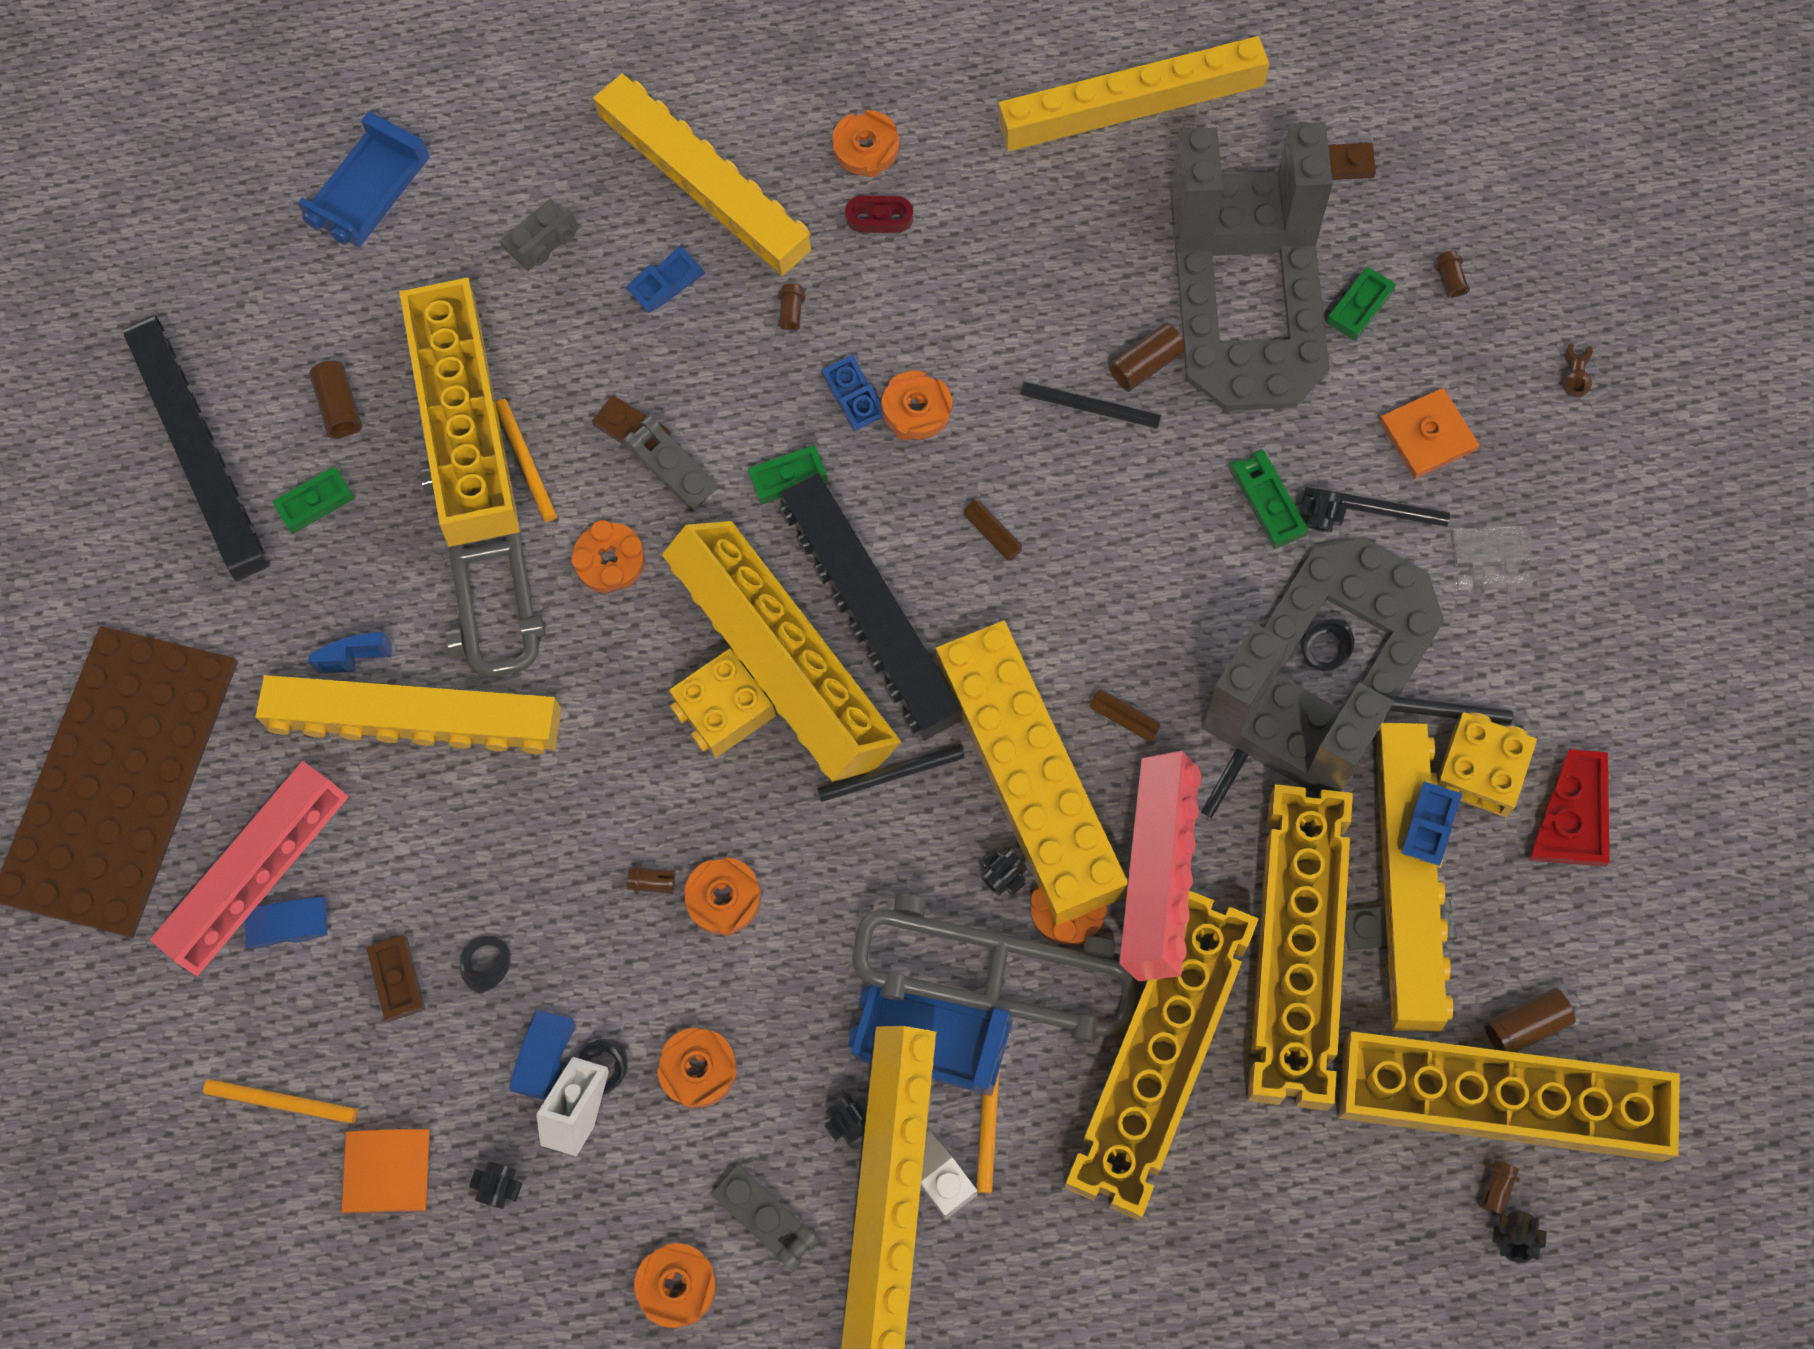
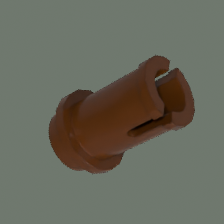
M1447 251L1440 254L1436 258L1435 269L1441 272L1447 297L1453 298L1467 294L1470 288L1467 285L1461 266L1463 257L1458 255L1456 251Z
M785 284L782 286V290L778 292V298L781 300L778 326L783 330L800 329L801 303L805 301L806 297L800 285Z
M637 864V867H629L627 890H634V894H639L640 891L673 895L676 870L642 868V864Z
M1495 1160L1493 1167H1488L1487 1171L1491 1174L1478 1206L1494 1214L1505 1215V1209L1514 1183L1520 1182V1178L1517 1177L1519 1169Z

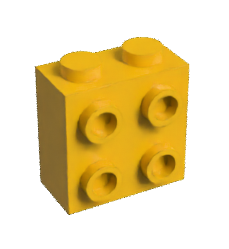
M730 648L669 690L673 699V703L669 705L670 709L681 724L685 721L689 722L695 730L690 736L702 752L709 749L715 759L776 717L773 704L761 688L756 685L752 676L740 660L735 657Z
M1463 712L1455 724L1437 776L1438 786L1462 793L1461 802L1506 818L1516 806L1537 738L1529 736L1527 731L1516 726L1504 727L1493 723L1489 717L1483 714Z

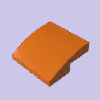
M429 1129L345 1132L341 1214L425 1212L427 1206Z

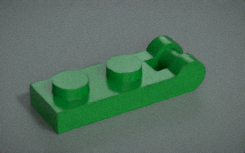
M1263 449L1252 453L1249 459L1244 461L1237 459L1228 464L1231 475L1240 486L1273 549L1307 536L1308 528ZM1255 471L1261 474V476L1254 479L1250 476V473Z

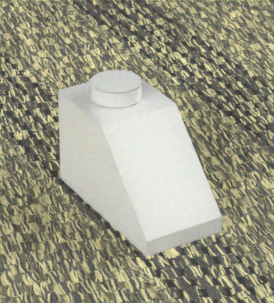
M575 1057L571 1058L536 1114L540 1146L573 1156L578 1155L594 1128L609 1073L608 1067Z
M928 1130L925 1139L921 1187L946 1220L976 1197L977 1189L953 1157Z

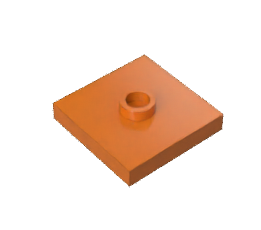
M1444 388L1388 412L1379 419L1380 424L1414 479L1475 452L1480 446Z

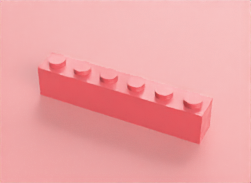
M1183 751L1141 759L1119 963L1138 982L1181 976L1182 961L1186 957L1184 939L1186 924L1190 917L1188 894L1189 888H1191L1193 883L1191 861L1192 854L1196 849L1194 828L1195 820L1199 815L1197 794L1198 786L1202 782V776L1198 765L1194 764Z
M302 761L150 938V941L174 962L198 977L349 796L328 778Z

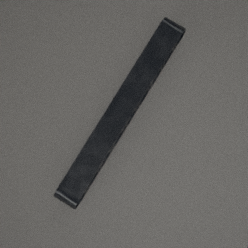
M154 314L123 328L122 332L224 563L234 580L238 582L270 567L269 561L266 562L263 557L265 552L256 532L253 533L250 528L252 523L246 509L237 499L239 496L231 476H228L224 470L227 467L218 447L215 448L211 442L214 438L206 421L199 415L201 413L200 407L193 392L191 393L187 388L189 383L181 365L176 363L175 359L177 356L169 339H166L163 334L165 330L161 322Z

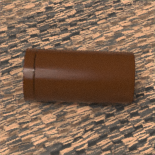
M1164 323L1112 360L1108 365L1112 377L1122 388L1130 392L1186 351V346L1179 332L1169 323Z
M325 361L315 365L310 370L309 375L327 435L334 439H341L358 433L362 428V424L344 365L338 361Z
M1553 988L1484 1022V1029L1495 1050L1518 1052L1575 1024L1576 1018L1566 996L1558 988Z

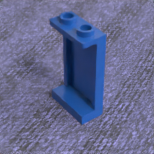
M370 111L361 119L366 133L314 199L310 202L301 197L297 202L304 214L302 218L309 226L316 230H320L323 227L339 243L346 245L350 242L359 248L430 158L422 139Z
M871 985L864 988L859 1006L860 1010H863L859 1025L854 1024L848 1042V1046L852 1048L851 1054L857 1060L872 1064L876 1027L907 1026L935 1031L936 1040L931 1080L989 1096L993 1095L1013 1022L1008 1011L994 1008L993 1012L908 993H904L903 1001H896L881 997L880 987Z

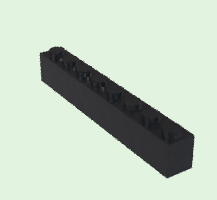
M816 473L780 492L783 506L779 507L784 521L789 527L792 525L796 526L800 533L796 536V539L805 555L812 553L817 561V564L813 565L818 578L823 585L827 582L830 583L835 592L831 594V598L840 614L847 612L852 622L848 626L858 644L863 641L870 650L866 656L876 674L882 671L888 680L884 687L892 702L895 704L900 701L907 712L902 717L912 734L919 732L923 741L962 721V708L820 474Z

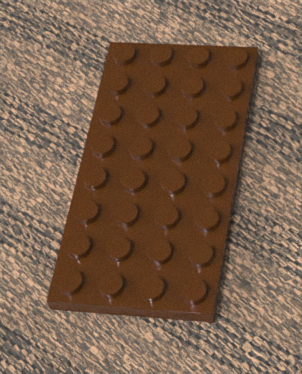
M103 626L99 627L1 869L0 905L134 938L238 664L234 657Z

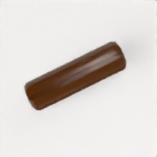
M974 500L964 509L965 517L1007 560H1012L1022 551L1021 543L980 501Z
M1099 689L1094 694L1090 702L1091 709L1147 741H1152L1160 729V723L1157 720L1102 689Z

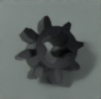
M1320 489L1314 490L1313 497L1305 496L1300 515L1307 517L1306 526L1321 532H1332L1334 524L1342 526L1347 506L1339 505L1341 496L1337 493Z
M994 848L981 860L983 862L981 865L985 870L980 874V877L996 895L1000 896L1007 890L1011 896H1014L1026 884V879L1022 874L1027 871V867L1012 850L1007 849L1003 854H1000Z
M848 1094L825 1111L830 1121L824 1124L835 1142L843 1137L849 1145L864 1135L868 1104L863 1097L855 1102L850 1094Z
M490 1161L487 1162L485 1171L475 1169L469 1184V1188L478 1191L475 1201L500 1209H504L507 1199L516 1202L522 1186L521 1182L513 1180L516 1169Z
M1518 1210L1511 1212L1507 1216L1500 1215L1499 1226H1495L1493 1230L1492 1242L1501 1244V1256H1505L1510 1261L1516 1263H1525L1532 1258L1539 1259L1540 1248L1546 1247L1547 1231L1539 1230L1538 1217L1534 1218L1531 1214Z

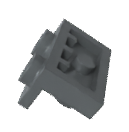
M549 199L499 242L503 249L529 271L535 265L540 266L548 260L550 253L560 244L570 242L579 228L574 214L569 209L563 211Z

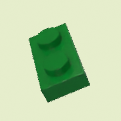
M1367 266L1328 316L1326 323L1354 341H1357L1392 295L1397 284Z
M815 445L748 468L750 479L761 505L781 498L780 492L816 473L820 474L824 482L828 481Z
M334 466L272 502L288 530L294 534L355 498L340 472Z

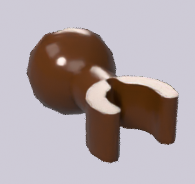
M1569 344L1565 352V360L1571 368L1570 372L1564 377L1562 385L1564 391L1569 396L1582 397L1590 391L1592 386L1591 376L1585 371V366L1589 362L1593 350L1591 346H1588L1581 360H1579L1578 355L1573 351L1574 345Z

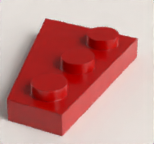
M1575 749L1567 751L1528 857L1529 861L1603 867L1610 863L1608 752Z

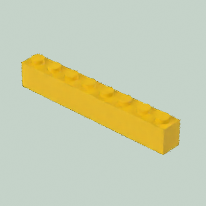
M1259 36L1000 101L998 102V125L1007 151H1012L1263 87L1266 83L1269 61Z
M621 73L593 97L597 114L603 121L781 276L785 275L811 251L810 232L801 221H793L778 201H770L764 196L756 182L751 179L747 181L742 177L737 167L730 160L726 159L724 161L721 159L707 140H699L685 121L682 119L677 121L670 114L666 105L660 100L654 101L648 96L645 88L637 80L632 82Z
M264 675L256 718L267 728V731L279 735H288L290 730H301L305 735L317 738L325 737L327 732L339 733L340 737L348 740H361L362 735L376 736L375 738L378 741L385 743H397L399 738L412 739L413 743L423 746H433L435 741L448 742L450 746L460 749L471 748V744H483L485 748L492 751H507L509 746L522 747L521 750L529 754H543L544 749L555 750L562 708L555 697Z
M1382 723L1376 735V755L1392 1031L1441 1032L1448 1020H1451L1453 1017V999L1451 995H1446L1445 981L1450 979L1451 967L1449 957H1443L1442 942H1447L1448 925L1447 920L1441 919L1440 905H1444L1445 885L1443 881H1438L1437 868H1441L1442 862L1440 866H1436L1401 854L1423 782L1438 786L1437 774L1431 773L1430 760H1434L1435 741L1433 737H1428L1427 724Z
M907 1026L876 1027L841 1349L905 1348L936 1040L935 1031Z

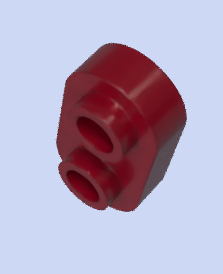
M856 196L849 200L845 207L847 225L852 230L861 233H901L909 229L914 220L912 204L901 196ZM860 214H866L868 215V218L858 219L857 216ZM893 215L902 216V218L899 220L891 219Z

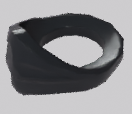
M1328 619L1320 621L1311 627L1306 633L1302 644L1303 656L1309 665L1320 671H1333L1345 664L1354 650L1355 639L1351 626L1341 619ZM1330 631L1341 641L1339 654L1332 662L1323 663L1316 660L1312 655L1311 643L1318 635Z
M482 936L473 940L463 950L460 957V971L462 979L469 989L477 993H484L493 989L504 979L509 970L511 956L507 944L495 936ZM486 945L497 947L501 954L494 966L490 967L487 972H477L472 969L470 961L477 949Z
M598 1039L587 1044L578 1059L590 1061L594 1056L600 1055L605 1051L616 1059L614 1065L615 1073L610 1082L605 1085L603 1095L609 1094L621 1084L628 1069L625 1048L622 1043L613 1039Z

